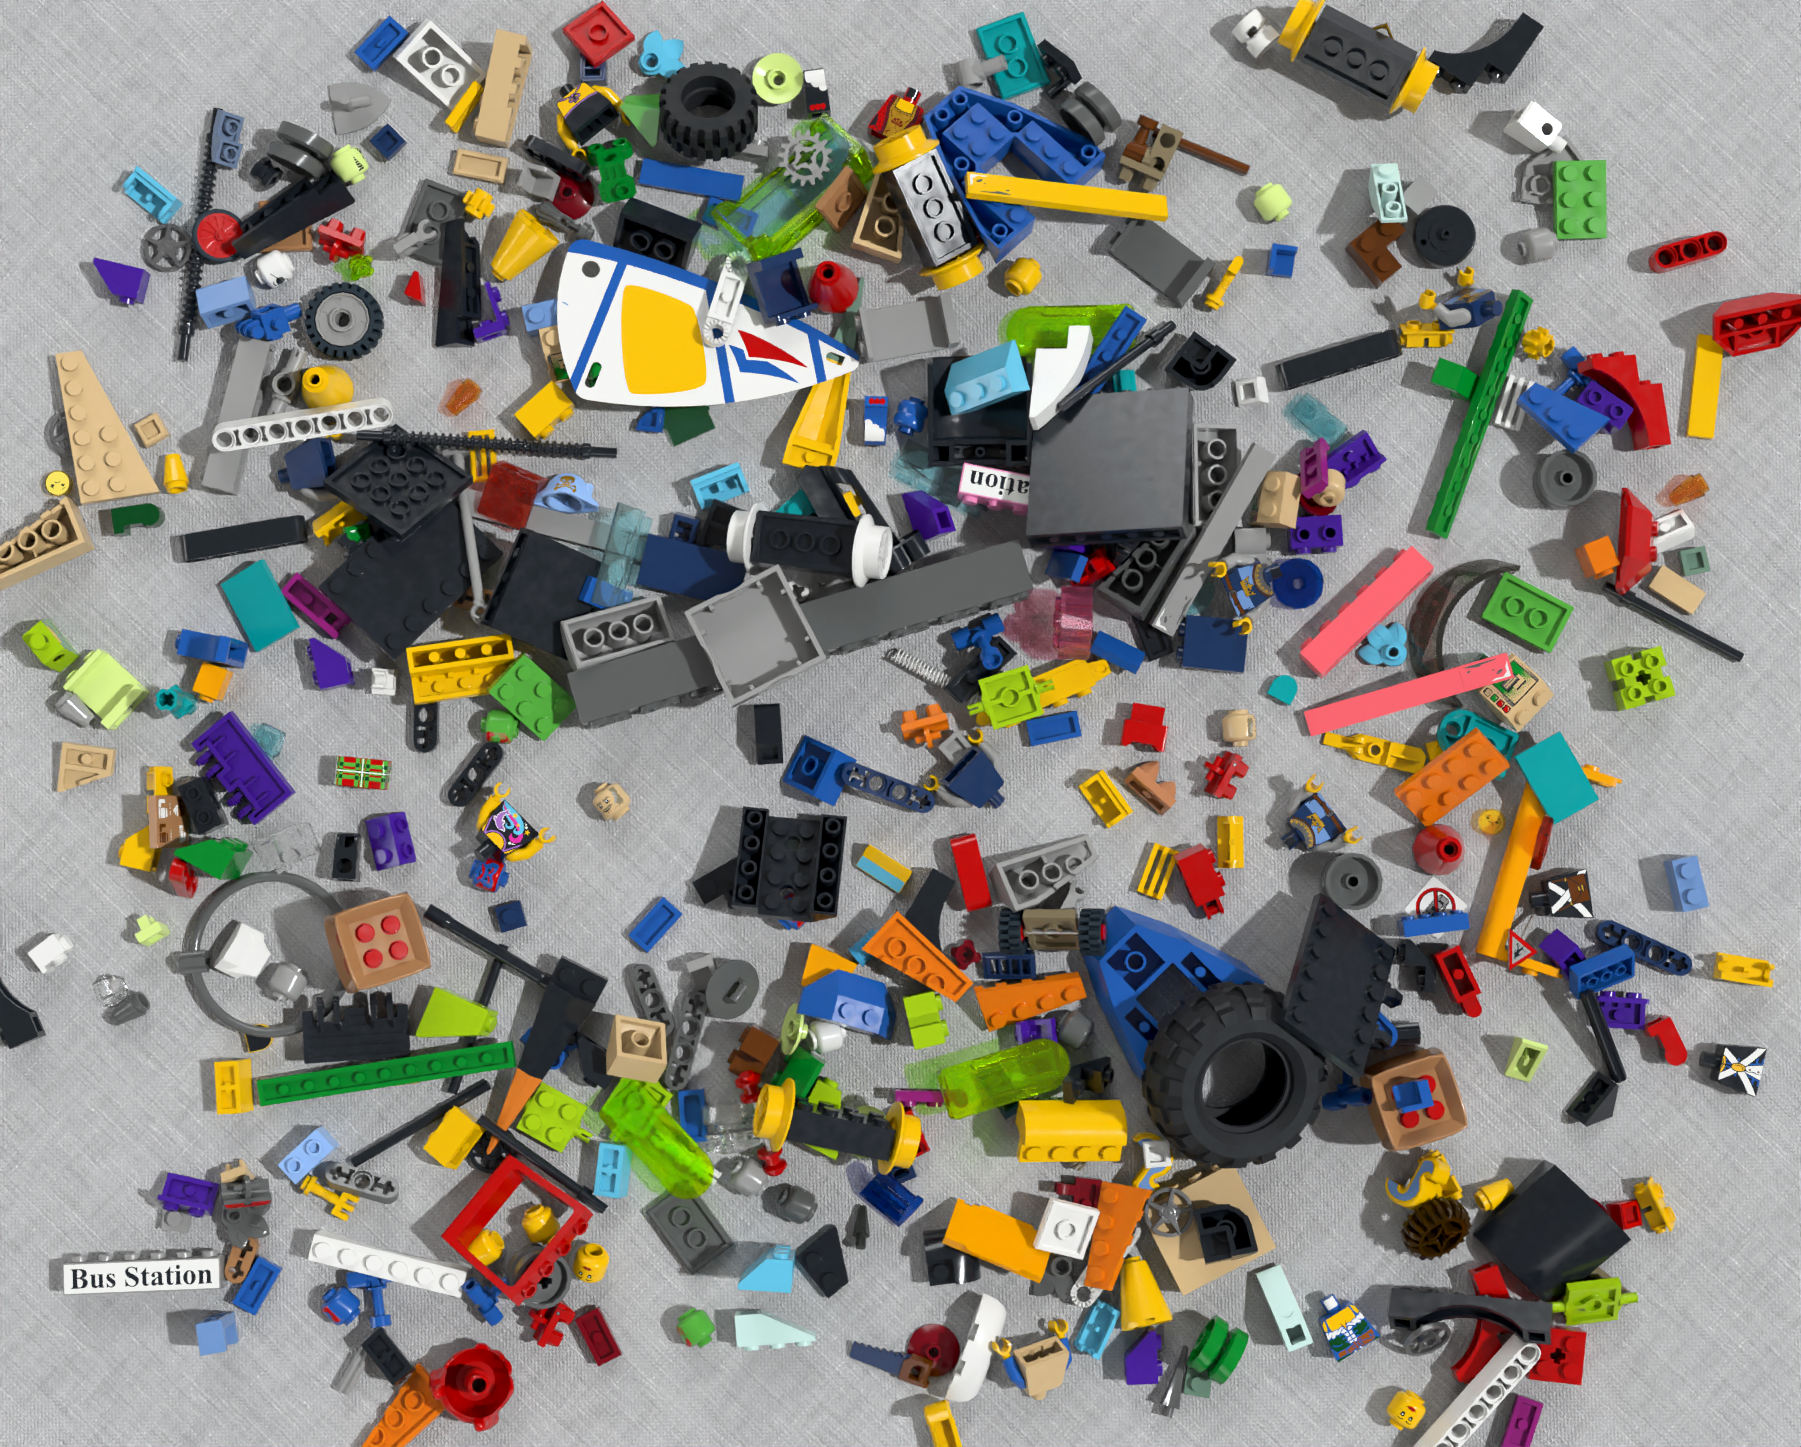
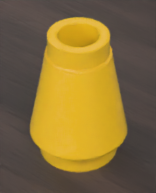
M180 454L166 455L163 486L171 494L186 492L188 490L187 485L190 482Z
M1504 1178L1503 1180L1477 1188V1192L1473 1196L1480 1209L1486 1212L1487 1210L1493 1211L1515 1190L1510 1180Z

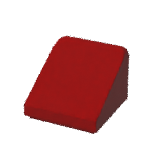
M413 271L404 293L408 299L426 306L423 277L419 272Z
M1637 1199L1606 1204L1608 1215L1622 1230L1642 1225Z

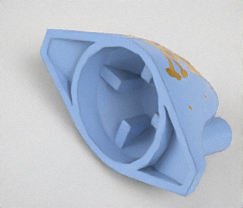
M571 473L555 476L546 488L531 498L533 505L562 513L578 514L599 511L598 502L592 498L594 486L590 483H585L581 477Z

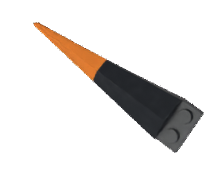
M563 955L561 956L549 978L498 1118L497 1125L506 1131L595 1007L608 982L607 977ZM492 1135L488 1145L487 1155L492 1152L499 1142V1139Z

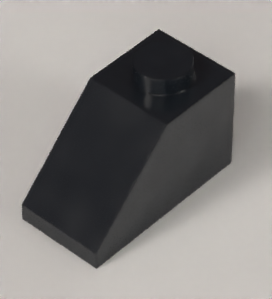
M577 1031L574 1036L579 1067L583 1076H585L583 1080L593 1088H596L598 1085L605 1090L614 1077L607 1075L606 1072L607 1049L580 1031Z

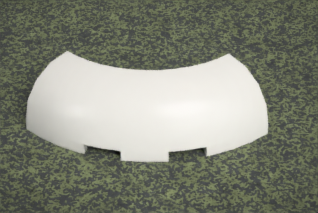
M983 1293L976 1308L967 1336L968 1340L951 1376L945 1399L956 1402L969 1401L977 1395L995 1354V1351L992 1349V1342L994 1341L998 1344L1007 1315L1004 1306L997 1299Z

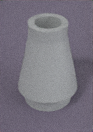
M66 692L55 705L59 709V713L81 724L84 728L95 718L77 693Z

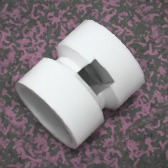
M1257 9L1245 16L1232 31V34L1240 43H1247L1246 49L1255 59H1258L1267 52L1280 37V34L1271 25H1265L1266 19ZM1257 28L1259 31L1252 37L1251 33Z

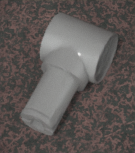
M1004 55L983 62L982 60H977V58H968L955 64L960 86L972 90L982 86L983 80H986L988 76L1008 70Z

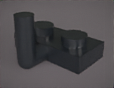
M1046 39L1037 45L1042 54L1040 56L1042 63L1048 69L1052 67L1061 78L1046 91L1048 97L1054 99L1071 83L1074 85L1078 83L1082 77L1074 61Z
M737 857L692 882L704 905L723 895L727 901V906L730 909H734L732 907V889H734Z

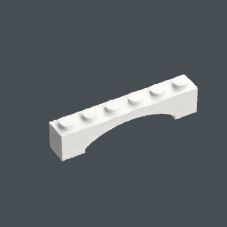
M323 1230L314 1234L308 1257L310 1261L459 1298L465 1294L461 1286L469 1279L472 1267L448 1261L429 1260L384 1250Z

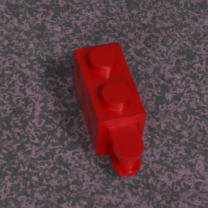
M1199 843L1172 855L1192 903L1196 907H1202L1207 920L1212 919L1211 916L1215 914H1224L1225 912L1219 897L1225 895L1222 887L1226 886L1220 871L1216 872L1213 863H1216V859L1210 848L1206 849ZM1212 900L1215 901L1214 904L1207 907L1206 903Z
M1452 944L1430 954L1451 1001L1459 1003L1466 1016L1473 1018L1480 1016L1482 1007L1476 995L1482 992L1460 945Z

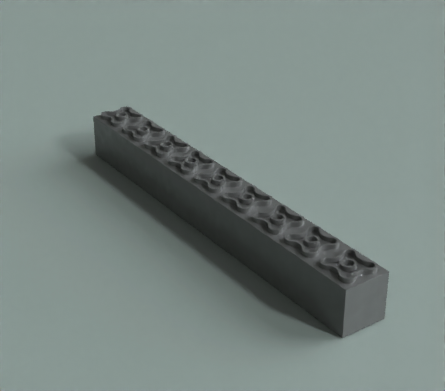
M1016 539L865 584L863 587H855L799 604L826 658L830 659V654L839 651L840 655L848 654L880 644L879 639L889 636L890 640L898 639L927 630L931 623L939 622V625H944L977 615L981 608L988 607L990 611L1027 600L1034 587L1020 541ZM696 635L567 674L581 724L592 729L632 718L631 713L637 711L647 714L682 703L681 698L689 696L693 700L724 691Z

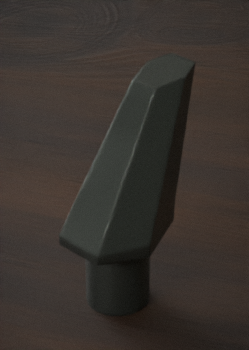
M865 1205L859 1206L853 1236L856 1238L855 1248L859 1250L866 1248V1239L870 1237L867 1208Z

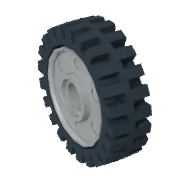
M338 282L332 283L330 287L327 285L323 287L321 292L317 291L314 294L315 298L313 300L310 299L308 303L309 308L305 311L306 319H304L305 326L307 327L306 332L312 343L325 355L341 361H352L354 358L359 359L362 358V355L369 354L371 349L378 345L377 341L381 339L383 335L382 329H384L383 312L376 299L364 288L348 282H342V284ZM344 316H350V323L346 327H340V319Z

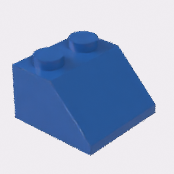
M805 735L782 781L825 803L835 806L846 784L840 778V768L847 762H856L857 760ZM848 770L846 775L850 776L852 771Z

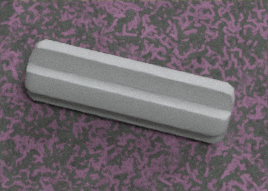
M362 1346L359 1347L337 1386V1389L346 1395L352 1391L370 1359V1356Z

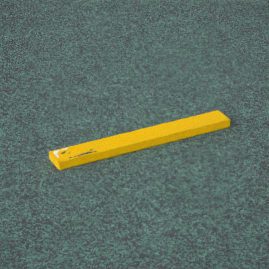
M967 172L965 175L966 198L1161 222H1166L1168 218L1167 199L1164 195Z

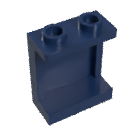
M801 247L746 264L764 324L775 322L776 327L790 323L789 317L795 316L796 320L810 316V310L818 308L817 302L810 304L796 262L797 259L804 257Z
M1186 615L1184 621H1181L1179 625L1178 636L1183 637L1182 647L1177 646L1176 662H1180V668H1196L1242 674L1245 669L1248 634L1238 635L1242 631V625L1233 627L1232 623L1235 619Z

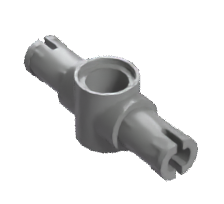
M296 347L292 348L286 367L282 368L281 373L277 374L273 379L272 386L274 390L271 395L273 400L267 415L284 413L287 405L291 404L292 399L299 395L301 390L299 382L302 377L300 372L309 354L308 352L299 350ZM291 380L292 387L290 390L283 392L281 390L283 382Z

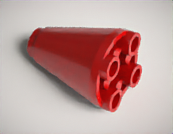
M824 261L817 266L810 276L807 289L810 301L812 303L817 302L819 310L831 314H842L857 299L859 287L857 278L850 268L837 262Z
M1443 824L1430 825L1422 829L1416 836L1412 845V853L1418 866L1426 873L1436 876L1446 875L1456 870L1462 863L1465 854L1464 841L1460 834L1451 826ZM1446 845H1450L1448 847V854L1444 852V847Z

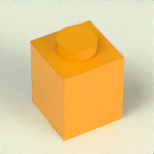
M203 661L192 690L199 693L198 698L213 703L214 699L222 701L234 672Z

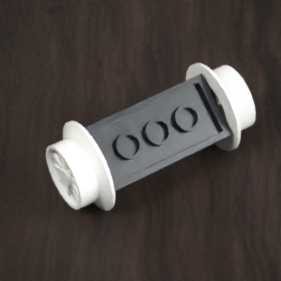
M757 502L750 511L736 510L733 513L727 533V554L731 562L744 563L750 575L757 574L761 567L771 568L779 564L780 568L785 570L853 577L855 585L863 587L869 578L884 579L886 577L892 557L893 540L891 529L885 526H876L870 514H864L860 521L771 512L767 511L764 503Z

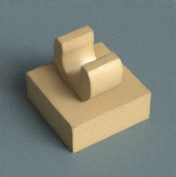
M243 1159L239 1160V1167L233 1169L230 1164H226L225 1172L220 1173L222 1183L242 1181L243 1176L248 1175L250 1180H255V1176L248 1169Z

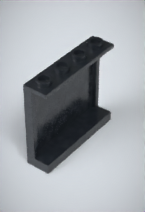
M521 527L480 623L568 660L562 642L560 622L589 614L594 606L578 600L586 578L589 575L605 582L609 565L533 530Z

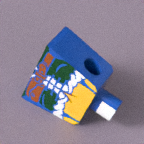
M1333 1293L1320 1300L1327 1313L1321 1316L1318 1321L1331 1354L1337 1362H1340L1380 1337L1374 1327L1349 1300L1339 1304Z

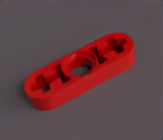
M176 857L170 867L169 880L178 896L192 899L197 890L198 876L190 863Z

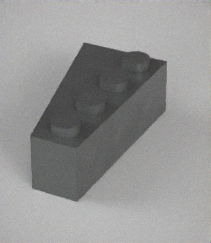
M1188 523L1187 539L1146 541L1105 582H1102L1096 588L1098 596L1143 621L1195 539V526Z

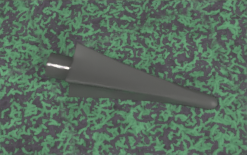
M1186 1345L1182 1347L1174 1373L1160 1401L1164 1405L1162 1415L1172 1418L1174 1408L1180 1410L1183 1373L1188 1353V1346Z

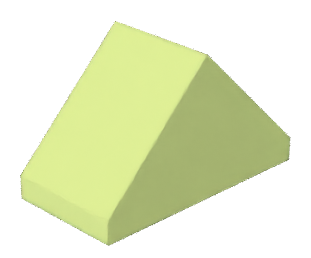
M1514 1036L1505 1075L1530 1082L1548 1050V1045Z

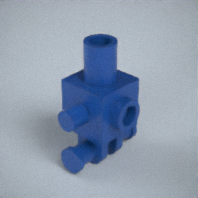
M271 303L249 312L251 318L245 321H237L235 323V330L242 336L251 339L264 338L268 341H275L282 338V334L291 331L288 322L301 318L302 311L297 303L286 307Z

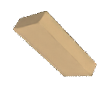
M458 148L453 174L455 176L504 185L509 159Z
M1664 565L1659 567L1647 586L1648 589L1689 615H1693L1706 592Z

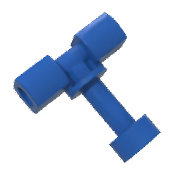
M1574 346L1570 347L1559 357L1569 369L1566 372L1568 378L1553 390L1554 392L1564 395L1574 385L1577 387L1583 385L1586 388L1590 381L1596 382L1578 373L1577 363L1584 361L1585 358Z
M998 613L981 619L982 624L969 630L965 626L950 633L958 651L971 645L980 648L982 651L980 653V660L986 669H995L1001 665L1003 657L999 649L990 645L991 636L1005 631Z
M1344 1071L1342 1074V1084L1337 1085V1091L1329 1092L1322 1096V1107L1329 1111L1346 1109L1347 1104L1360 1107L1370 1105L1372 1102L1371 1089L1354 1085L1353 1077Z
M359 1272L347 1273L348 1289L365 1286L366 1291H371L375 1317H370L371 1328L392 1325L391 1314L385 1315L382 1289L387 1288L386 1283L394 1281Z
M505 1276L501 1280L507 1285V1280ZM474 1277L465 1281L461 1288L475 1305H479L478 1310L490 1326L499 1323L504 1316L495 1304L499 1302L497 1296L502 1292L495 1285L491 1288L486 1285L483 1288Z

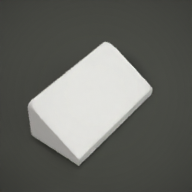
M1683 509L1655 520L1659 522V535L1654 537L1653 546H1657V554L1694 538L1695 527Z

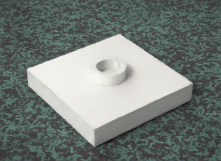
M1050 1197L1033 1246L1035 1249L1083 1260L1100 1211L1097 1208Z

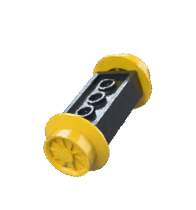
M1312 0L1298 1L1277 41L1278 44L1291 50L1290 62L1293 63L1302 44L1307 40L1298 57L1299 61L1388 107L1400 88L1388 113L1391 114L1399 107H1402L1415 114L1439 70V66L1426 60V47L1422 48L1415 60L1417 51L1328 5H1325L1318 20L1315 21L1325 0H1318L1317 2Z
M915 125L899 131L873 146L879 162L872 172L873 174L881 173L924 266L918 272L919 275L931 276L937 290L940 291L964 283L984 270L978 254L983 250L985 244L984 242H978L939 153L935 148L940 143L939 140L926 139L921 125Z
M787 1078L781 1087L765 1084L759 1094L753 1119V1134L755 1137L769 1139L773 1152H778L786 1139L878 1159V1169L882 1175H887L894 1166L908 1169L914 1162L920 1142L921 1121L917 1116L905 1114L903 1104L899 1101L892 1104L886 1118H884L883 1114L869 1111L868 1115L859 1113L858 1109L850 1106L838 1109L834 1108V1104L826 1101H819L818 1104L808 1102V1098L795 1095V1082L792 1078Z

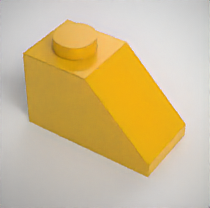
M149 825L127 838L125 844H121L118 858L121 859L119 865L148 872H157L162 848H150Z

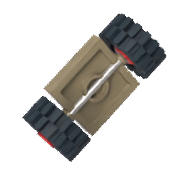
M1002 908L998 920L1000 952L1002 955H1024L1029 939L1031 950H1080L1082 956H1104L1107 948L1108 934L1105 910L1083 908L1080 911L1078 920L1076 910L1037 908L1024 909L1014 913L1010 908Z

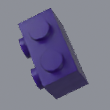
M1341 515L1297 517L1296 528L1287 529L1288 551H1295V555H1309L1311 550L1320 549L1321 554L1336 553L1337 548L1343 546Z

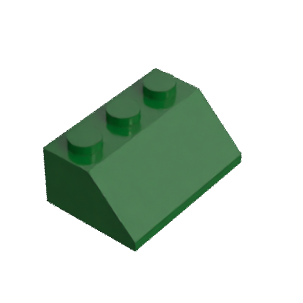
M222 837V839H211L176 849L174 855L219 880L239 879L253 852L247 849L249 845L238 838L232 839L229 837L226 839Z
M799 1045L797 1050L791 1055L786 1056L784 1061L788 1063L784 1072L777 1071L771 1084L781 1087L787 1078H792L795 1082V1095L806 1097L826 1061Z

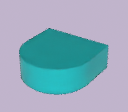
M1281 675L1273 680L1266 694L1290 706L1297 693L1298 686L1295 679L1291 676Z

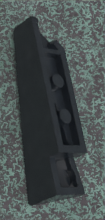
M333 170L314 185L305 177L245 219L240 226L243 234L235 241H232L231 244L240 256L246 259L354 204L355 199Z
M463 218L448 221L445 227L435 346L440 348L475 347L472 321L481 320L480 244L475 237H469L465 230V220Z

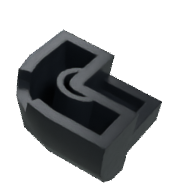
M1194 331L1164 371L1185 387H1189L1192 390L1205 391L1215 387L1237 359L1217 344L1215 346Z
M1218 1204L1193 1210L1196 1231L1205 1265L1226 1260L1232 1261L1258 1252L1252 1224L1248 1216L1239 1208L1230 1204Z
M947 1228L923 1231L929 1286L952 1283L957 1285L973 1282L981 1278L979 1258L942 1243Z

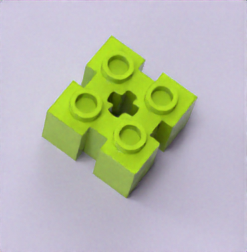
M1661 646L1633 653L1635 660L1632 659L1630 654L1603 662L1609 682L1616 680L1618 690L1612 693L1618 712L1645 705V697L1647 702L1650 703L1676 696L1671 677H1663L1661 667L1667 666ZM1639 674L1643 677L1642 682L1636 681V676H1639Z
M931 989L903 996L915 1050L946 1043L945 1037L949 1036L946 1019L940 1020L938 1012L943 1010L940 993L934 994V990Z

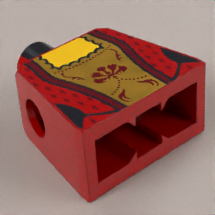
M911 87L907 88L903 98L891 94L869 123L868 134L883 140L909 127L921 125L924 109L917 106V103L922 94Z

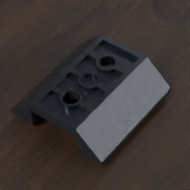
M743 806L732 907L758 918L809 923L837 917L847 816L821 814V821L774 817L770 816L769 809ZM795 839L799 841L800 846L796 850H789L785 844L788 840ZM784 888H790L794 891L795 895L791 899H783L780 896V892Z

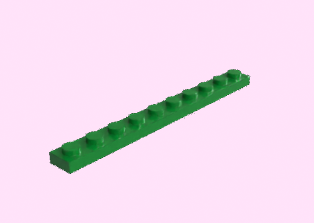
M1512 289L1506 301L1493 343L1489 348L1485 365L1480 373L1474 395L1471 398V404L1463 420L1458 440L1454 445L1449 465L1445 470V476L1436 495V501L1428 517L1425 530L1438 538L1447 539L1530 311L1533 299L1521 290Z
M513 1041L257 1080V1088L261 1107L517 1067Z

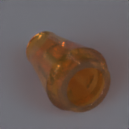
M467 377L464 381H460L445 406L451 413L457 416L480 399V394L483 390L472 379Z
M1700 473L1696 475L1691 474L1672 492L1668 493V496L1674 506L1677 507L1678 505L1704 497L1705 493L1710 489Z

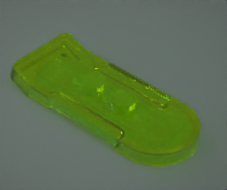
M1128 303L1115 305L1029 306L1018 310L1010 318L1006 331L1007 341H1016L1020 356H1031V359H1035L1036 349L1067 348L1069 326H1090L1093 336L1091 357L1125 305L1134 311L1135 309L1134 306ZM1136 338L1133 340V342L1131 343V345L1125 353H1127L1129 350L1136 346Z
M1039 1038L939 1069L937 1071V1079L950 1119L959 1120L1058 1088L1065 1076H1068L1070 1062L1066 1051L1060 1044L1051 1039Z
M631 1080L599 1111L600 1118L608 1128L625 1143L673 1196L681 1199H694L708 1190L714 1177V1166L711 1158L641 1082Z

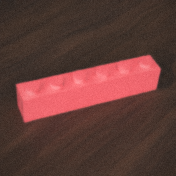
M1413 546L1407 551L1404 548L1400 550L1393 558L1395 562L1389 568L1386 566L1381 568L1374 576L1376 580L1370 586L1365 584L1356 593L1357 598L1351 604L1346 602L1337 611L1339 615L1333 621L1327 620L1319 628L1318 631L1320 633L1314 639L1310 637L1300 646L1302 650L1300 652V659L1321 679L1433 574L1434 566Z

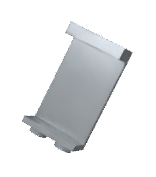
M950 292L940 293L938 298L879 309L865 311L864 307L858 309L857 316H854L856 332L861 331L862 341H859L861 357L866 356L867 363L955 348L960 343Z

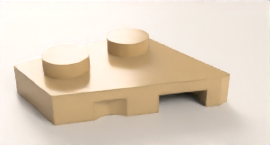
M67 741L63 742L57 792H63L113 775L117 749Z

